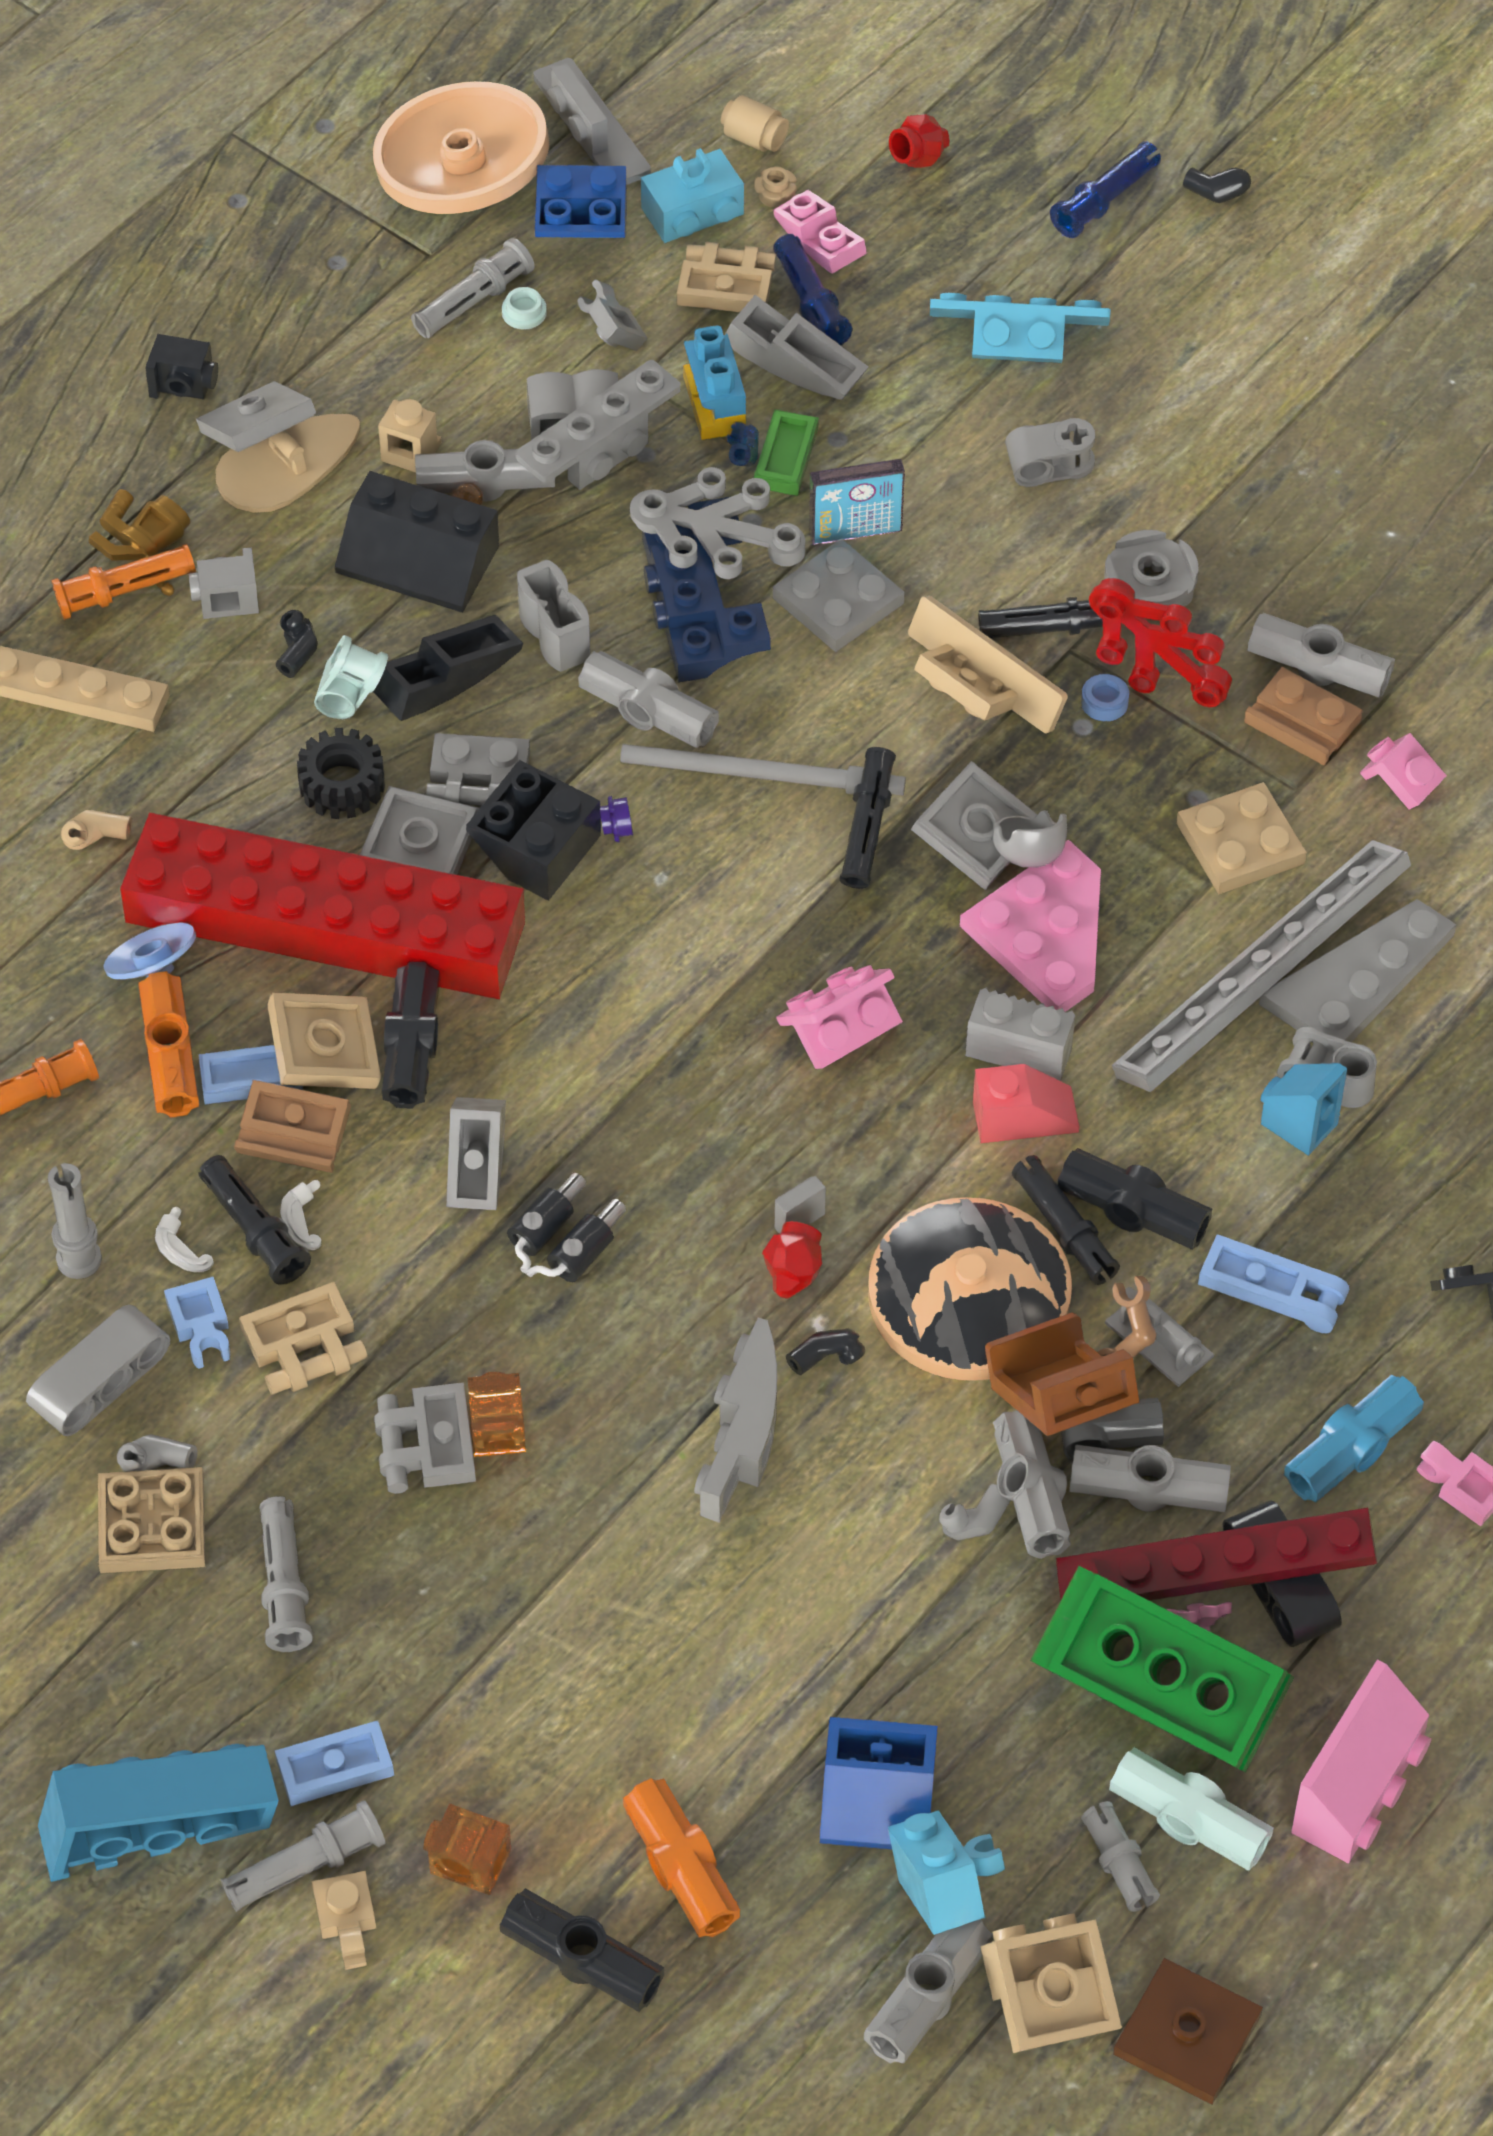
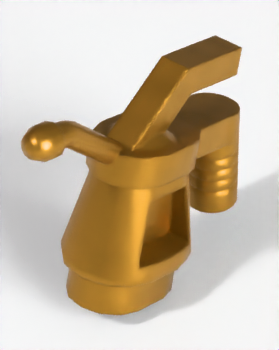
M119 489L99 522L108 533L123 545L115 546L97 531L89 536V544L111 561L139 560L156 555L180 540L185 533L184 530L191 523L190 517L178 504L165 495H161L155 501L147 502L134 522L129 526L122 521V518L134 501V497L128 491ZM164 581L156 584L164 595L171 596L175 592L174 587L169 582L166 583Z

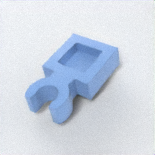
M214 1277L164 1290L166 1303L179 1342L191 1339V1358L196 1368L204 1367L202 1352L209 1347L217 1348L221 1352L223 1361L230 1360L229 1341L227 1336L221 1331L229 1328L228 1320Z

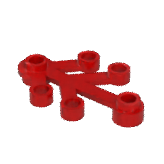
M1116 578L1104 579L1092 589L1089 596V604L1093 611L1103 619V636L1096 650L1097 657L1109 665L1120 664L1128 648L1127 642L1122 638V623L1135 634V665L1128 679L1129 685L1134 690L1140 693H1151L1155 690L1160 677V672L1155 667V653H1157L1191 683L1192 696L1198 704L1204 707H1216L1226 699L1232 684V677L1225 669L1214 665L1220 661L1225 648L1224 641L1211 633L1196 634L1187 632L1192 620V613L1186 607L1178 604L1168 606L1136 599L1134 589L1125 581ZM1144 618L1158 620L1160 625L1150 624ZM1177 647L1192 650L1193 656L1205 665H1196Z

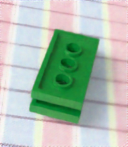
M1078 1566L1030 1660L1053 1674L1245 1773L1294 1679V1676L1273 1663ZM1132 1637L1134 1648L1131 1655L1125 1660L1115 1661L1113 1652L1116 1643L1122 1638ZM1171 1661H1179L1181 1665L1179 1678L1170 1685H1162L1160 1680L1162 1668ZM1218 1685H1226L1229 1692L1226 1703L1219 1709L1209 1710L1207 1705L1209 1692Z

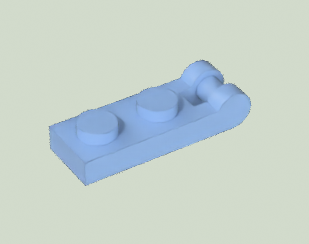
M1218 1234L1200 1271L1198 1285L1303 1321L1311 1330L1319 1333H1330L1338 1318L1335 1311L1336 1307L1344 1303L1350 1290L1347 1282L1340 1277ZM1305 1291L1315 1293L1318 1296V1300L1315 1301L1303 1297Z

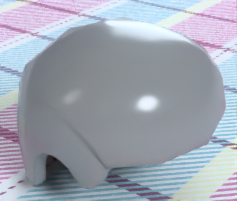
M1046 810L1041 811L1034 819L1023 816L1004 817L994 825V845L997 851L1012 864L1035 868L1045 866L1055 861L1065 847L1067 815L1060 814L1057 823L1052 821Z

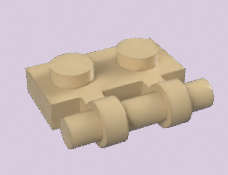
M706 241L705 246L688 244L686 260H683L677 289V305L741 312L754 295L768 304L772 284V271H775L776 254L759 252V247L745 246L744 250L722 248L720 243Z
M335 1282L239 1317L240 1328L259 1368L279 1361L282 1367L279 1371L265 1375V1381L271 1395L289 1388L292 1392L308 1387L307 1381L331 1372L335 1376L351 1370L350 1365L368 1358L365 1346L361 1340L343 1346L339 1337L354 1332V1323ZM322 1345L325 1353L299 1362L297 1353Z

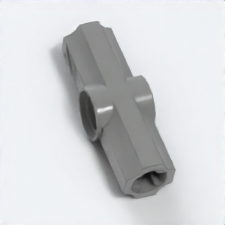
M490 440L476 441L470 444L465 452L415 454L416 484L418 486L441 493L467 492L478 501L495 500L502 496L505 490L555 487V478L547 483L541 482L516 460L517 449L503 450L498 443Z
M1266 613L1258 616L1248 642L1247 650L1297 668L1302 678L1317 686H1326L1336 682L1378 698L1383 696L1395 664L1394 658L1345 642L1343 634L1332 625L1316 624L1306 628Z
M593 651L590 654L578 677L580 688L618 707L622 717L635 728L648 731L655 726L695 748L699 746L704 748L712 738L719 722V711L680 692L675 681L662 670L648 668L642 672L603 651L598 653Z
M1018 1411L1003 1412L993 1422L994 1434L1003 1463L998 1472L997 1489L1001 1496L1014 1502L1027 1553L1039 1559L1051 1555H1060L1071 1545L1070 1531L1061 1503L1066 1493V1476L1063 1470L1050 1465L1041 1430Z
M1075 1445L1069 1492L1128 1499L1135 1508L1146 1512L1157 1511L1166 1505L1225 1512L1231 1465L1173 1458L1167 1450L1155 1445L1143 1446L1135 1452ZM1151 1475L1157 1477L1159 1480L1147 1481L1142 1479L1141 1477Z
M981 1919L936 1934L922 1953L916 1954L909 1960L905 1977L864 2032V2041L871 2046L877 2056L889 2063L900 2062L904 2064L932 2024L942 2019L949 2012L952 1997L982 1957L980 1946L991 1943L993 1940V1934L985 1927ZM932 1984L937 1986L938 1989L927 1990L919 1985Z

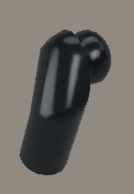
M1192 167L1188 170L1183 180L1184 188L1215 203H1223L1239 197L1251 186V176L1246 170L1240 168H1231L1210 176Z

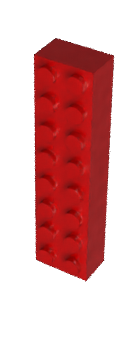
M150 812L120 887L125 923L149 928L171 923H188L193 926L197 938L391 978L397 976L398 968L406 966L409 962H426L431 968L439 970L440 988L500 1000L525 925L524 888Z

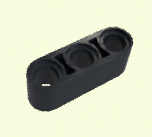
M1270 1500L1225 1519L1222 1527L1223 1531L1287 1521V1518L1278 1504ZM1320 1573L1250 1584L1281 1637L1290 1647L1298 1646L1340 1628L1342 1625L1337 1602Z

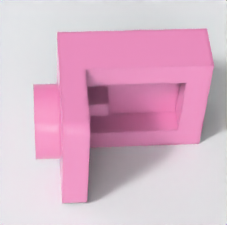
M1411 733L1395 741H1392L1389 737L1380 741L1367 754L1371 761L1360 772L1365 780L1379 774L1409 810L1418 806L1447 776Z

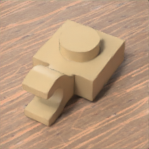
M366 1871L312 1881L322 1939L339 1936L345 1970L367 1966L361 1931L376 1929Z

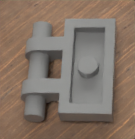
M435 733L430 765V781L432 783L427 784L426 795L465 805L482 806L519 760L529 764L530 739ZM464 785H479V786H489V787L464 786Z
M464 1382L412 1388L414 1406L399 1408L398 1398L393 1394H385L377 1399L378 1413L374 1417L375 1431L382 1438L383 1453L379 1456L380 1473L386 1477L389 1492L394 1494L405 1492L408 1489L407 1474L417 1470H422L424 1488L476 1482ZM417 1430L419 1446L404 1448L402 1435L406 1431Z

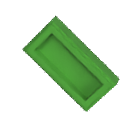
M774 409L754 478L765 480L770 486V491L798 496L817 435L819 418Z

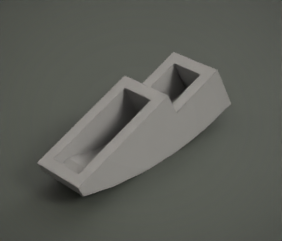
M756 295L753 296L731 322L725 335L728 334L732 349L759 367L797 386L843 400L868 368L866 364L798 313H795L788 320Z

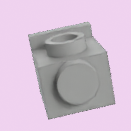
M252 547L242 548L243 556L217 557L197 561L198 572L189 573V583L192 601L201 600L203 619L259 613Z

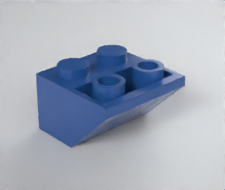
M537 165L535 237L625 238L627 220L626 166Z
M830 1717L819 1843L892 1850L888 1831L889 1826L904 1822L915 1814L931 1813L938 1726Z

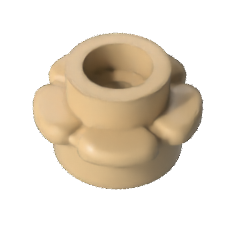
M770 167L763 170L761 176L755 179L754 189L758 193L759 200L764 205L777 208L791 200L793 195H795L797 179L789 170L781 167Z

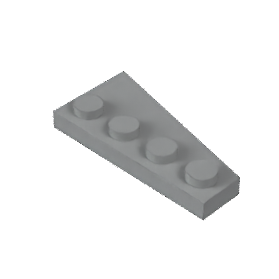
M1416 899L1273 985L1260 997L1259 1005L1296 1030L1301 1027L1317 1028L1328 1035L1352 1042L1450 941L1455 934L1456 924Z

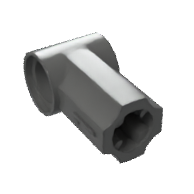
M1158 1398L1139 1399L1137 1404L1061 1431L1065 1457L1073 1460L1075 1445L1104 1449L1162 1445L1164 1430L1161 1402L1158 1401Z

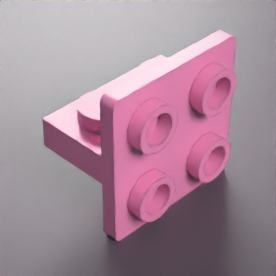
M871 965L854 971L853 967L838 971L826 979L829 985L827 988L814 994L813 990H808L796 995L786 1002L789 1009L776 1016L780 1026H794L815 1069H823L903 1022L884 985L895 978L891 969L873 970Z

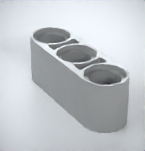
M125 1305L115 1311L45 1371L29 1389L26 1402L63 1436H71L86 1426L153 1368L167 1352L170 1345V1337L135 1306Z

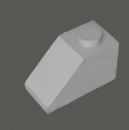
M456 1097L450 1108L446 1207L497 1210L504 1153L506 1100Z

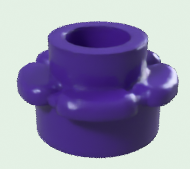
M609 796L607 799L608 805L600 806L604 835L613 833L615 842H620L619 837L633 835L627 797L613 799L612 796Z

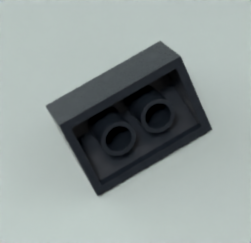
M369 471L351 502L335 563V573L463 613L499 548L498 510Z

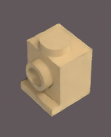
M394 399L378 425L381 461L416 472L415 454L436 453L442 443L441 436L437 435L436 413L426 410L418 401L413 399L402 401ZM403 440L412 442L413 452L399 448Z

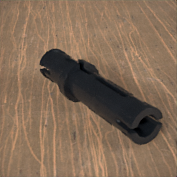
M1077 597L1066 598L1064 603L978 611L979 630L989 638L1069 631L1070 635L1080 634V629L1103 627V619L1093 611L1089 600L1077 601Z
M870 747L867 749L861 783L855 786L853 793L856 807L849 833L843 870L839 878L842 884L851 888L863 889L870 885V875L878 844L883 812L885 808L890 806L892 794L888 787L896 755L891 750L883 747Z
M1031 1155L1025 1158L1031 1167L1029 1171L1023 1162L1019 1161L1012 1170V1176L1019 1182L1060 1236V1246L1065 1253L1076 1257L1090 1276L1094 1285L1106 1283V1279L1101 1274L1103 1270L1112 1279L1118 1273L1120 1264L1099 1240V1232L1093 1222L1083 1219L1042 1165V1161L1038 1156Z

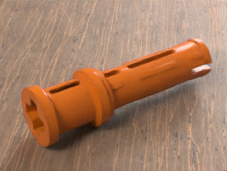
M184 544L181 547L141 558L105 571L102 570V567L97 568L94 566L89 568L87 574L62 582L55 578L51 580L62 617L66 620L71 618L73 612L98 604L102 608L107 607L109 603L113 602V597L153 586L189 573H196V568L187 544Z
M79 1039L73 1042V1048L49 1059L41 1056L35 1059L31 1069L0 1082V1116L43 1096H46L47 1099L51 1097L55 1099L61 1096V1090L87 1078L91 1082L99 1079L96 1065L84 1041Z

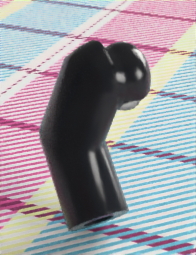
M290 610L280 619V626L284 630V637L288 648L275 664L279 672L288 678H293L315 653L318 646L312 623L308 618H304L303 613L299 610Z
M849 1328L818 1331L786 1355V1361L796 1374L802 1375L823 1358L837 1353L842 1364H852L865 1354V1347L858 1340L860 1335Z

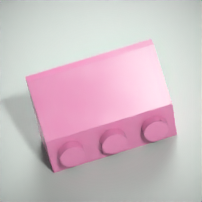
M1378 1659L1301 1782L1291 1832L1348 1864L1358 1847L1364 1850L1370 1847L1381 1825V1821L1376 1819L1384 1805L1391 1809L1394 1807L1406 1784V1779L1401 1776L1409 1764L1415 1767L1420 1764L1431 1742V1738L1425 1736L1429 1714L1389 1666Z

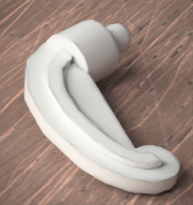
M313 1180L307 1185L301 1182L291 1189L282 1199L280 1210L281 1218L288 1226L290 1238L296 1245L312 1251L319 1249L321 1238L315 1234L309 1236L302 1206L314 1198L312 1193L321 1186L318 1180Z
M173 1207L170 1214L163 1215L156 1228L155 1242L160 1253L171 1263L186 1271L195 1273L210 1270L214 1264L212 1256L204 1254L198 1258L176 1236L181 1225L178 1219L181 1209Z

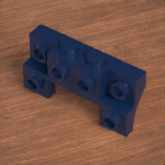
M729 497L695 502L688 505L687 508L699 510ZM738 515L730 518L739 521ZM675 525L681 536L691 537L697 543V561L688 568H679L670 562L669 551L657 533L650 534L642 531V541L648 565L644 566L646 589L648 594L656 593L657 601L653 602L655 625L657 629L665 628L678 683L705 679L717 669L733 660L753 653L771 650V638L761 603L724 608L710 556L692 529ZM720 536L726 546L742 543L739 540ZM680 550L678 551V553L686 554L689 553V551Z

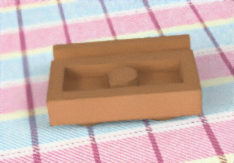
M1281 667L1257 696L1256 703L1252 707L1249 706L1246 710L1244 723L1325 766L1333 751L1336 752L1360 723L1362 709Z
M253 1080L240 1123L241 1130L238 1140L235 1141L234 1148L240 1154L333 1173L335 1157L340 1149L351 1104L348 1099Z

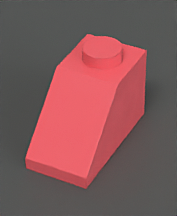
M1026 1064L975 1069L973 1106L980 1143L1079 1133V1123L1070 1085Z

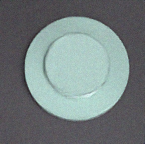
M529 287L513 289L508 293L502 304V317L504 321L517 329L534 328L540 325L546 318L547 308L544 299L536 290Z

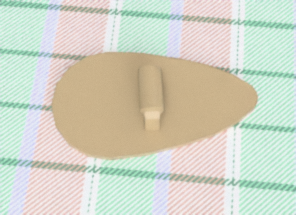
M352 414L313 416L240 452L230 449L221 457L216 467V487L225 501L237 509L252 513L272 512L288 506L310 491L346 457L356 442L360 431V421Z

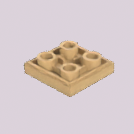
M202 1467L98 1473V1552L100 1573L205 1567L204 1475Z

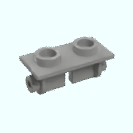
M1128 1287L1126 1288V1294L1128 1298L1133 1300L1138 1291ZM1148 1299L1146 1305L1152 1326L1156 1330L1157 1335L1155 1342L1144 1348L1139 1354L1179 1387L1210 1361L1214 1354L1201 1343V1340L1193 1337L1152 1300ZM1124 1306L1105 1320V1324L1123 1340L1132 1333L1127 1310Z

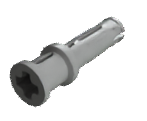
M509 238L504 242L503 249L489 259H479L473 267V273L445 291L424 308L413 313L411 321L415 329L421 336L429 339L434 333L462 315L487 295L497 296L502 294L506 290V285L516 277L533 272L535 266L531 254L518 239Z
M62 1163V1177L59 1178L56 1166L48 1173V1183L51 1188L57 1220L51 1235L53 1244L57 1249L56 1261L58 1269L69 1278L82 1279L91 1276L98 1270L101 1265L102 1255L100 1247L96 1244L98 1238L96 1224L86 1214L80 1170L72 1164Z
M271 1497L264 1500L259 1507L267 1570V1586L261 1595L262 1605L264 1609L268 1610L269 1628L265 1632V1643L275 1651L293 1652L307 1647L313 1639V1632L310 1625L306 1623L305 1606L309 1601V1592L304 1584L300 1582L293 1502L290 1499L285 1501V1497Z
M363 1800L357 1803V1810L329 1824L324 1821L315 1824V1828L312 1829L313 1835L228 1878L221 1879L223 1889L229 1901H232L231 1905L237 1912L242 1907L325 1865H328L330 1868H339L344 1865L345 1858L372 1844L377 1847L386 1844L378 1821L367 1802Z

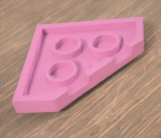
M1067 840L1061 855L1055 861L1041 867H1028L961 914L960 927L1041 1003H1044L1046 1007L1053 1005L1055 1010L1063 1008L1066 1012L1094 992L1101 869L1070 840Z

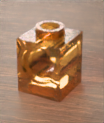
M488 1372L478 1377H467L474 1457L526 1453L519 1373Z
M449 1803L442 1820H433L424 1840L423 1850L428 1852L430 1874L490 1895L511 1851L510 1825Z

